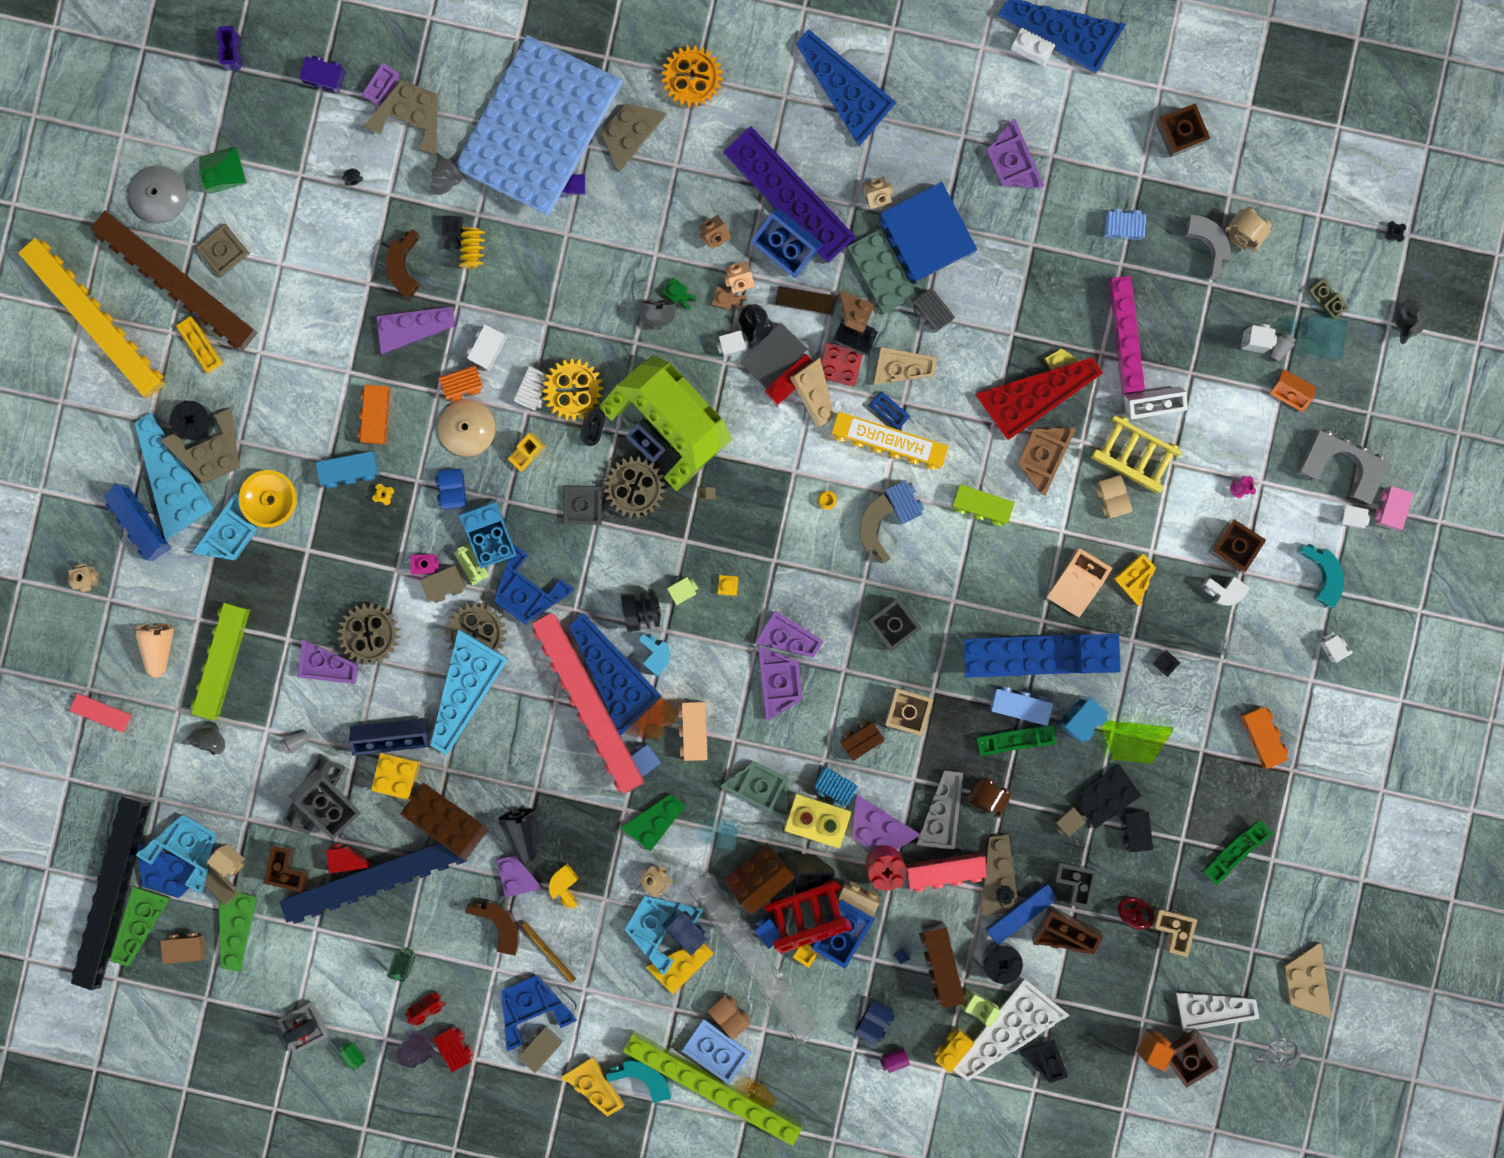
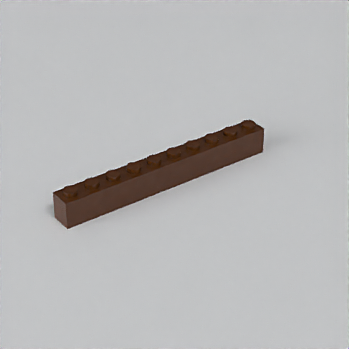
M104 210L91 226L97 239L101 242L106 240L113 252L116 254L122 253L125 256L123 259L131 266L137 265L140 268L138 272L146 278L152 277L155 280L153 284L161 290L163 288L167 289L169 297L176 302L178 300L183 302L184 305L182 307L191 314L193 312L198 314L199 317L197 319L206 326L208 324L213 326L214 329L212 331L221 338L223 335L228 338L229 341L227 343L234 349L239 347L244 350L258 332L107 211Z

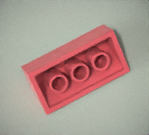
M981 852L905 864L908 886L914 892L924 891L925 887L932 886L933 889L942 888L947 883H951L952 886L961 885L966 880H970L971 883L980 882L982 878L986 877L985 856Z

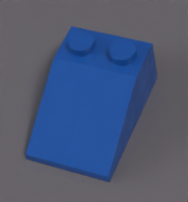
M841 899L838 903L841 917H845L851 922L852 930L812 943V950L846 969L875 918ZM832 913L825 924L832 922V919H834Z

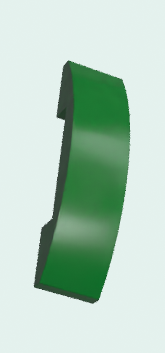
M1054 725L977 737L980 756L1057 744Z
M1260 819L1234 838L1207 865L1203 872L1217 886L1240 861L1257 846L1260 847L1274 833Z

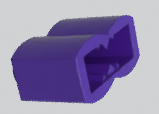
M233 26L218 27L216 37L220 45L218 49L220 64L227 71L241 70L242 56L239 52L241 47L239 33Z

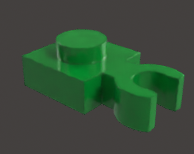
M674 277L662 291L663 295L676 304L682 301L683 306L687 310L691 309L687 305L689 299H692L694 302L697 301L694 295L686 294L688 288Z

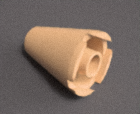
M155 623V626L144 624L135 627V636L146 674H150V677H162V674L166 673L174 635L173 625Z

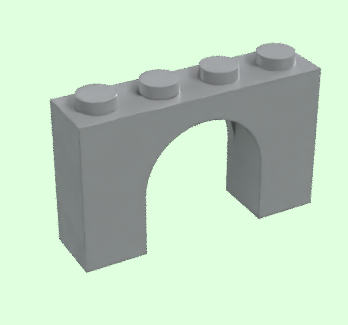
M1323 429L1322 431L1315 432L1296 473L1311 481H1317L1332 455L1336 453L1348 455L1354 460L1358 469L1356 482L1348 498L1365 506L1371 505L1390 463L1385 461L1386 458L1382 455L1368 453V449L1365 447L1351 445V441L1348 439L1334 437L1331 431Z

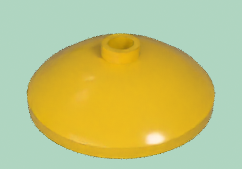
M262 470L252 474L244 481L239 492V506L243 515L248 521L259 527L272 528L282 525L292 516L297 505V493L293 483L284 474L273 470ZM270 496H273L274 501L272 503L268 502V498Z

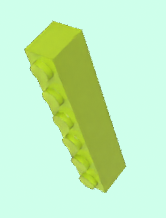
M224 603L223 606H220L218 610L219 621L218 624H215L212 631L214 638L207 648L208 659L203 663L201 669L203 676L196 686L198 693L191 703L192 715L213 721L219 719L250 609L230 603Z

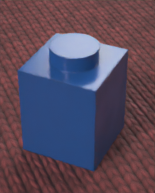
M769 916L767 919L763 917L755 923L757 927L754 928V931L767 948L770 949L774 946L773 941L779 940L780 934L778 926Z

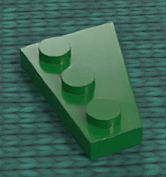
M669 794L623 825L621 829L651 851L686 805L674 795Z

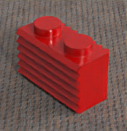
M456 1025L433 1038L451 1073L472 1062L474 1059L473 1049L470 1045H466L464 1033L461 1028L457 1029Z

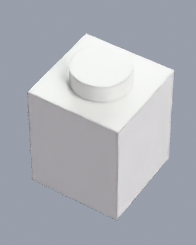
M741 331L719 336L720 342L716 344L719 354L723 353L724 357L746 352Z
M1349 505L1341 506L1337 525L1364 529L1370 521L1369 509Z

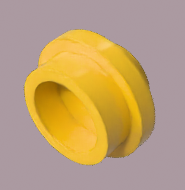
M823 491L818 497L819 506L825 510L834 508L837 503V497L832 491Z

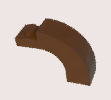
M413 229L403 235L401 243L394 239L386 256L388 277L393 286L408 300L421 287L415 279L409 276L405 267L408 253L421 238Z
M493 900L487 902V907L482 902L473 901L472 904L469 903L466 908V914L488 918L497 926L499 930L497 952L516 956L520 943V931L513 914L505 906Z

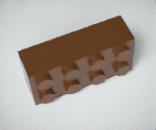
M424 782L400 813L405 819L464 861L467 860L489 830L481 822Z
M940 922L921 927L922 932L919 933L921 944L927 949L924 952V957L927 965L931 966V970H928L932 985L936 986V989H933L935 1001L937 1004H941L943 1009L964 1004L965 999L945 923Z

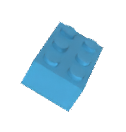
M1081 696L1057 725L1074 740L1080 742L1089 741L1095 734L1093 730L1097 726L1101 727L1108 718L1106 716L1108 712L1091 697Z

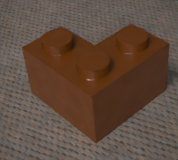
M277 843L272 845L263 884L302 892L306 890L310 870L292 867L296 848Z

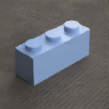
M1003 686L1000 689L995 688L989 711L1048 726L1053 703L1048 702L1049 698L1038 696L1037 699H1034L1027 692L1019 691V694L1011 693V688Z

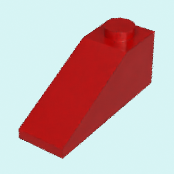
M805 354L765 390L766 396L777 407L780 406L796 390L790 377L813 360Z

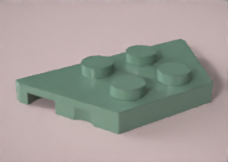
M752 761L721 785V788L787 821V777L756 761Z

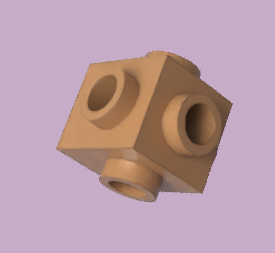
M719 215L706 220L698 226L701 231L699 236L704 245L708 243L711 249L722 245L725 241L732 238Z

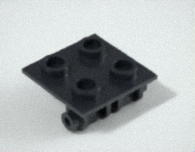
M843 317L832 342L837 343L841 347L852 349L858 354L868 356L878 331L866 325L862 333L845 326Z

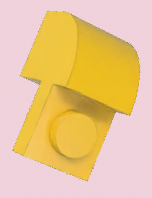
M533 432L528 433L516 446L517 449L509 456L508 460L520 472H523L535 458L541 455L546 445Z
M568 863L553 875L550 880L549 891L553 899L560 895L561 903L566 908L569 907L572 910L579 902L569 891L568 887L575 883L579 877Z

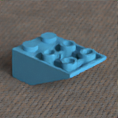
M497 498L460 512L461 521L480 569L517 556Z

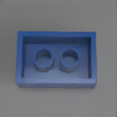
M780 208L769 215L751 240L753 245L793 278H796L804 271L823 245Z

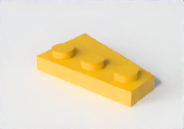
M705 943L692 956L681 948L667 955L673 962L665 975L653 963L647 965L646 968L674 994L714 952Z
M594 1056L560 1077L565 1082L570 1083L578 1093H582L587 1097L590 1103L607 1117L625 1105L611 1082H607L606 1075Z

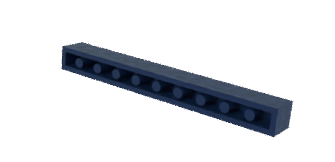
M436 843L284 898L279 903L286 922L293 921V924L304 921L305 916L311 915L312 918L323 914L322 910L329 908L330 911L341 907L340 904L346 901L348 904L359 901L358 897L365 895L368 898L376 895V891L382 888L384 891L395 888L394 884L402 882V885L412 882L415 876L420 875V878L431 875L432 870L438 868L440 872L450 868L449 864L456 862L459 865L468 860L464 861L442 844Z

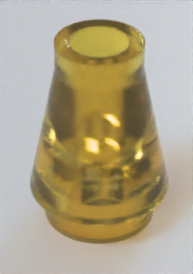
M754 1081L748 1089V1094H750L751 1098L769 1107H772L777 1100L762 1081Z

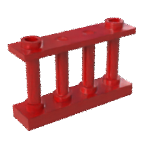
M827 881L820 887L782 900L775 899L770 904L765 905V909L771 914L775 913L780 934L779 940L773 941L774 949L784 953L852 930L851 922L845 917H841L835 892L842 890V886L836 881ZM828 895L834 919H832V922L825 924L822 920L817 898ZM810 901L816 925L814 928L807 930L805 929L800 904ZM792 907L798 931L796 932L797 934L789 936L787 935L782 910Z

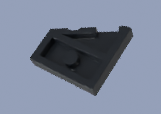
M1055 1039L1020 1050V1055L1025 1057L1032 1064V1067L1040 1072L1049 1083L1068 1078Z

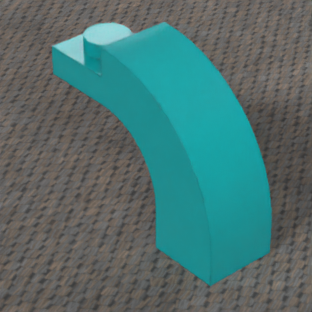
M1311 544L1301 545L1297 552L1314 562L1319 567L1322 575L1321 585L1313 598L1328 608H1334L1344 588V574L1338 559L1326 548L1321 549L1318 553L1319 549Z
M633 1057L624 1058L623 1067L621 1065H614L606 1072L607 1082L627 1077H635L642 1080L649 1088L652 1103L668 1100L672 1097L667 1077Z

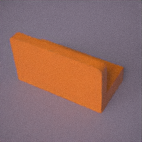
M1283 369L1279 380L1271 389L1270 394L1303 413L1312 402L1316 387Z

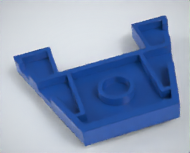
M514 545L517 556L509 558L494 602L526 625L570 595L574 588L561 579L549 594L538 588L517 572L528 557V554Z
M538 974L501 991L507 1051L524 1044L517 1025L543 1013L553 1010L560 1028L577 1021L574 1014Z

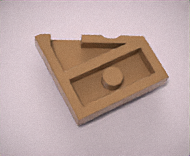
M840 291L838 300H841L842 303L841 311L844 315L845 326L863 333L875 304Z

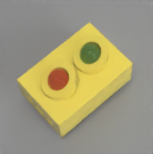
M796 792L784 831L840 849L852 811Z

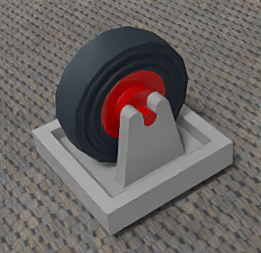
M313 1001L277 1019L283 1032L282 1037L285 1043L289 1044L294 1054L330 1036Z

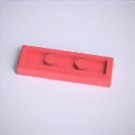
M80 693L76 694L70 709L73 713L120 732H125L132 716L130 713Z

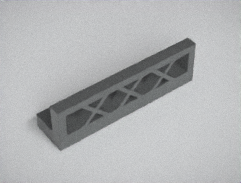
M319 753L305 780L318 769L336 786L346 767L331 761L327 756ZM331 766L338 768L334 775L328 776ZM293 802L282 820L290 828L308 835L315 824L308 817L309 822L306 828L299 826L301 821L308 816Z

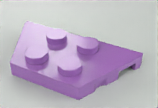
M1013 119L987 149L986 152L1001 186L1043 188V181L1018 124Z
M759 647L766 721H769L802 700L799 661Z
M858 794L855 796L852 837L872 850L882 845H889L897 850L919 837L920 834Z

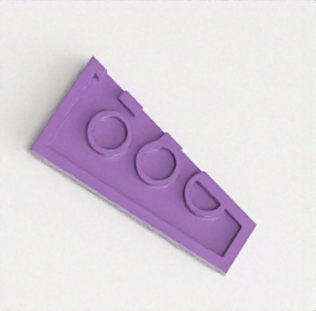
M453 307L376 316L382 355L456 327Z

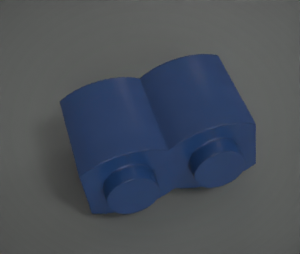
M872 998L854 1031L855 1035L874 1045L878 1041L881 1042L886 1034L884 1031L887 1024L891 1025L894 1020L893 1008Z

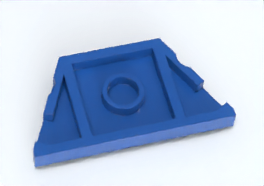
M139 844L137 853L143 850L146 845ZM164 851L159 853L152 865L138 857L143 887L176 898H180L189 889L185 883L195 869V866Z

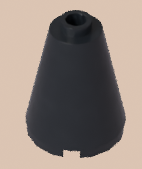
M529 807L519 808V812L512 813L511 810L498 817L499 825L517 860L522 861L524 864L532 862L533 858L536 857V812L534 808Z

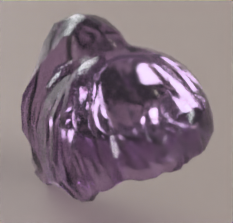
M415 1032L408 1039L404 1040L395 1052L397 1063L411 1068L426 1062L429 1058L441 1057V1054L433 1049L429 1038L420 1032Z

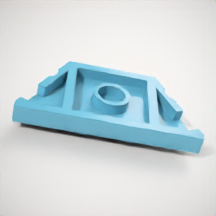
M236 492L193 551L194 554L237 560L258 530L257 526L248 521L243 515L239 506V493Z

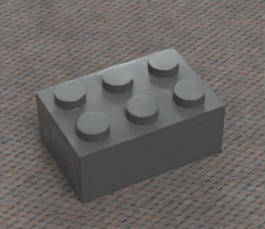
M318 769L289 795L293 803L332 840L361 814L357 807Z

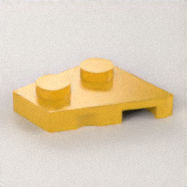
M1141 553L1113 579L1137 606H1140L1143 594L1149 586V580L1153 576L1156 567L1144 553Z

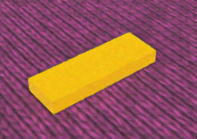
M192 315L176 325V328L207 374L224 364Z

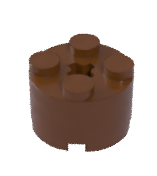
M980 777V779L976 780L966 800L971 801L972 805L988 814L990 811L994 812V816L1000 818L1011 799V791L1004 787L994 786L995 782L989 778Z

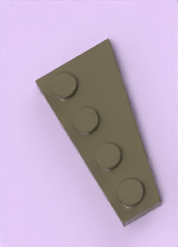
M1008 834L988 836L986 877L984 878L981 916L1006 913L1018 904ZM1003 886L1011 887V890L1015 893L1012 903L1004 905V903L1000 904L996 900L998 888Z

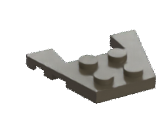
M401 80L368 120L364 128L381 135L387 117L395 118L425 130L419 150L436 156L438 94Z
M231 408L215 415L223 434L186 450L176 433L161 439L162 443L203 484L240 468Z

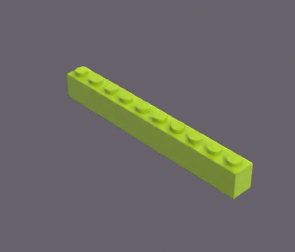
M633 1031L624 1047L623 1052L791 1146L794 1145L802 1131V1124L737 1087L727 1084L719 1077L636 1031Z

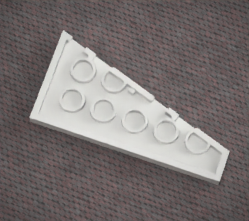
M1023 978L999 1008L1000 1012L997 1021L993 1023L992 1027L985 1025L973 1040L975 1044L953 1070L963 1079L969 1081L986 1070L990 1065L1002 1060L1004 1056L1019 1049L1036 1038L1040 1033L1048 1028L1050 1029L1057 1022L1070 1015Z

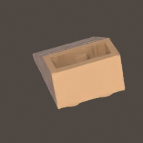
M1077 548L1046 598L1075 616L1080 617L1103 585L1112 567L1084 550Z

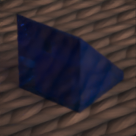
M903 947L893 954L900 964L911 959Z

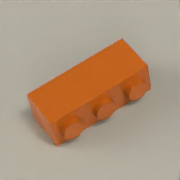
M364 385V389L361 390L363 408H360L359 419L362 420V424L358 428V439L363 444L387 445L391 388L388 386Z
M1260 706L1240 715L1262 768L1269 769L1288 761V750L1280 742L1279 737H1281V734L1271 721L1273 716L1269 709Z
M1146 1030L1136 1051L1146 1063L1165 1072L1175 1050L1170 1046L1171 1043L1167 1041L1168 1039L1163 1037L1164 1035L1154 1030L1152 1033Z

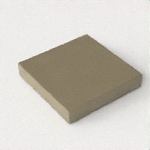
M225 223L195 247L220 278L250 254Z

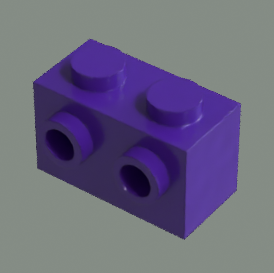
M305 56L299 79L305 84L340 94L346 71L338 62L330 61V63H327L318 56H312V58Z

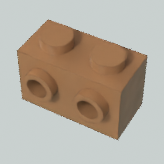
M198 932L186 933V936L179 937V934L167 935V938L161 940L162 964L201 961L206 958L204 934L198 935Z

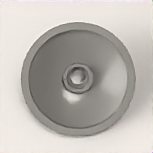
M163 166L149 167L141 171L132 181L129 191L130 203L136 214L142 219L151 223H166L175 219L183 211L187 202V188L183 179L172 169ZM157 189V194L152 195V191Z

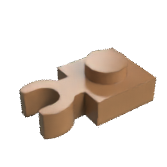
M717 286L712 306L731 311L733 305L739 311H742L744 307L738 303L740 300L747 301V297L743 295L735 297V293L732 290Z

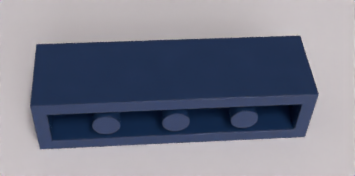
M427 718L350 726L349 745L352 756L429 747L430 729Z

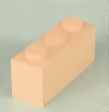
M706 701L682 702V706L679 707V718H683V726H679V735L683 737L684 745H680V757L684 756V761L707 760Z

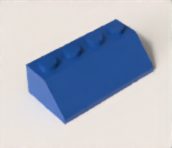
M120 483L113 485L104 496V499L107 501L105 505L110 512L116 514L118 517L116 519L117 523L127 530L129 540L133 544L136 543L140 556L144 560L154 561L170 550L171 546L165 540L131 488Z

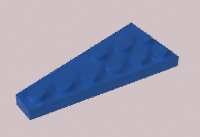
M808 29L796 43V46L860 147L895 106L896 101Z
M582 613L569 627L621 736L662 695L598 627Z

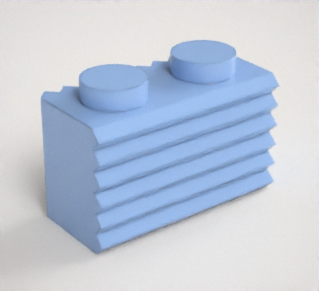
M1111 209V211L1105 214L1104 237L1142 240L1145 237L1146 214H1141L1139 210L1123 213L1121 209Z

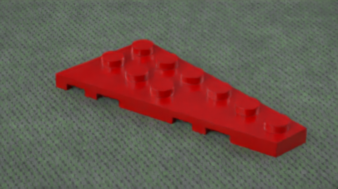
M1088 358L979 392L975 395L1006 439L1010 440L1099 377L1103 372L1093 358Z

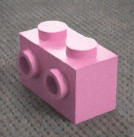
M1393 486L1386 487L1380 496L1382 501L1380 508H1377L1375 512V524L1397 531L1403 530L1414 493Z

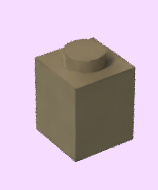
M1072 806L1054 820L1057 824L1055 829L1062 836L1066 834L1068 837L1086 823L1084 818Z

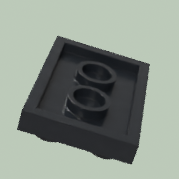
M1117 764L1075 794L1072 799L1092 827L1096 829L1142 795L1122 767Z

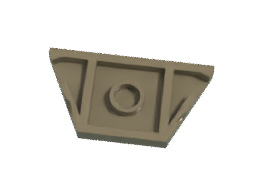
M625 103L601 132L619 172L666 117V113Z

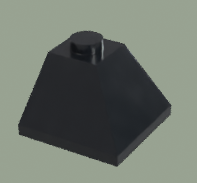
M795 854V895L820 887L827 881H834L835 870L815 854Z

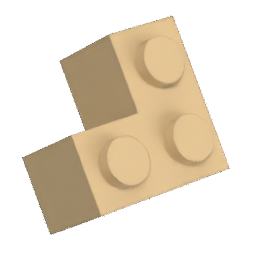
M1155 907L1152 927L1169 932L1165 950L1169 953L1188 957L1197 919L1190 915Z

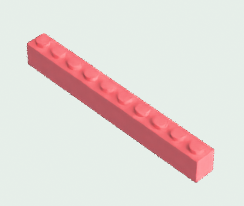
M551 613L532 624L534 626L532 632L537 640L540 639L543 646H541V649L546 657L550 656L552 660L550 663L554 673H559L561 677L559 682L564 690H568L570 694L568 699L571 705L577 707L579 711L577 716L580 722L586 724L588 728L586 733L589 739L595 741L597 754L606 761L607 764L604 765L609 775L612 774L616 781L613 783L617 791H622L623 794H626L644 784L645 781L556 615Z

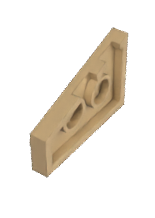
M881 347L874 385L933 377L937 357Z
M818 358L791 376L790 379L816 426L821 427L834 418V413L821 359Z

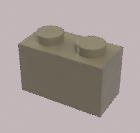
M457 565L420 580L428 601H434L435 604L446 600V595L452 593L455 596L462 593L463 588L467 587Z
M547 1026L543 1029L539 1027L532 1035L534 1039L530 1043L525 1042L519 1049L521 1053L518 1058L534 1073L562 1044V1040Z

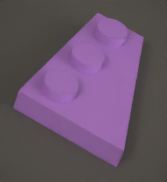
M302 639L298 678L351 684L357 683L358 664Z

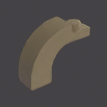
M884 494L867 507L861 518L859 528L860 540L864 550L867 552L873 548V556L878 563L882 561L883 564L891 558L878 541L876 530L880 520L894 510Z

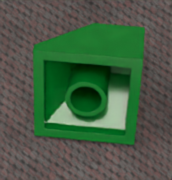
M237 147L199 157V172L204 189L208 193L213 194L247 184Z

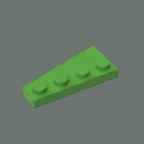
M136 886L132 887L110 958L111 962L127 967L131 965L171 897Z
M240 892L226 906L219 900L222 969L236 972L242 971L257 895Z

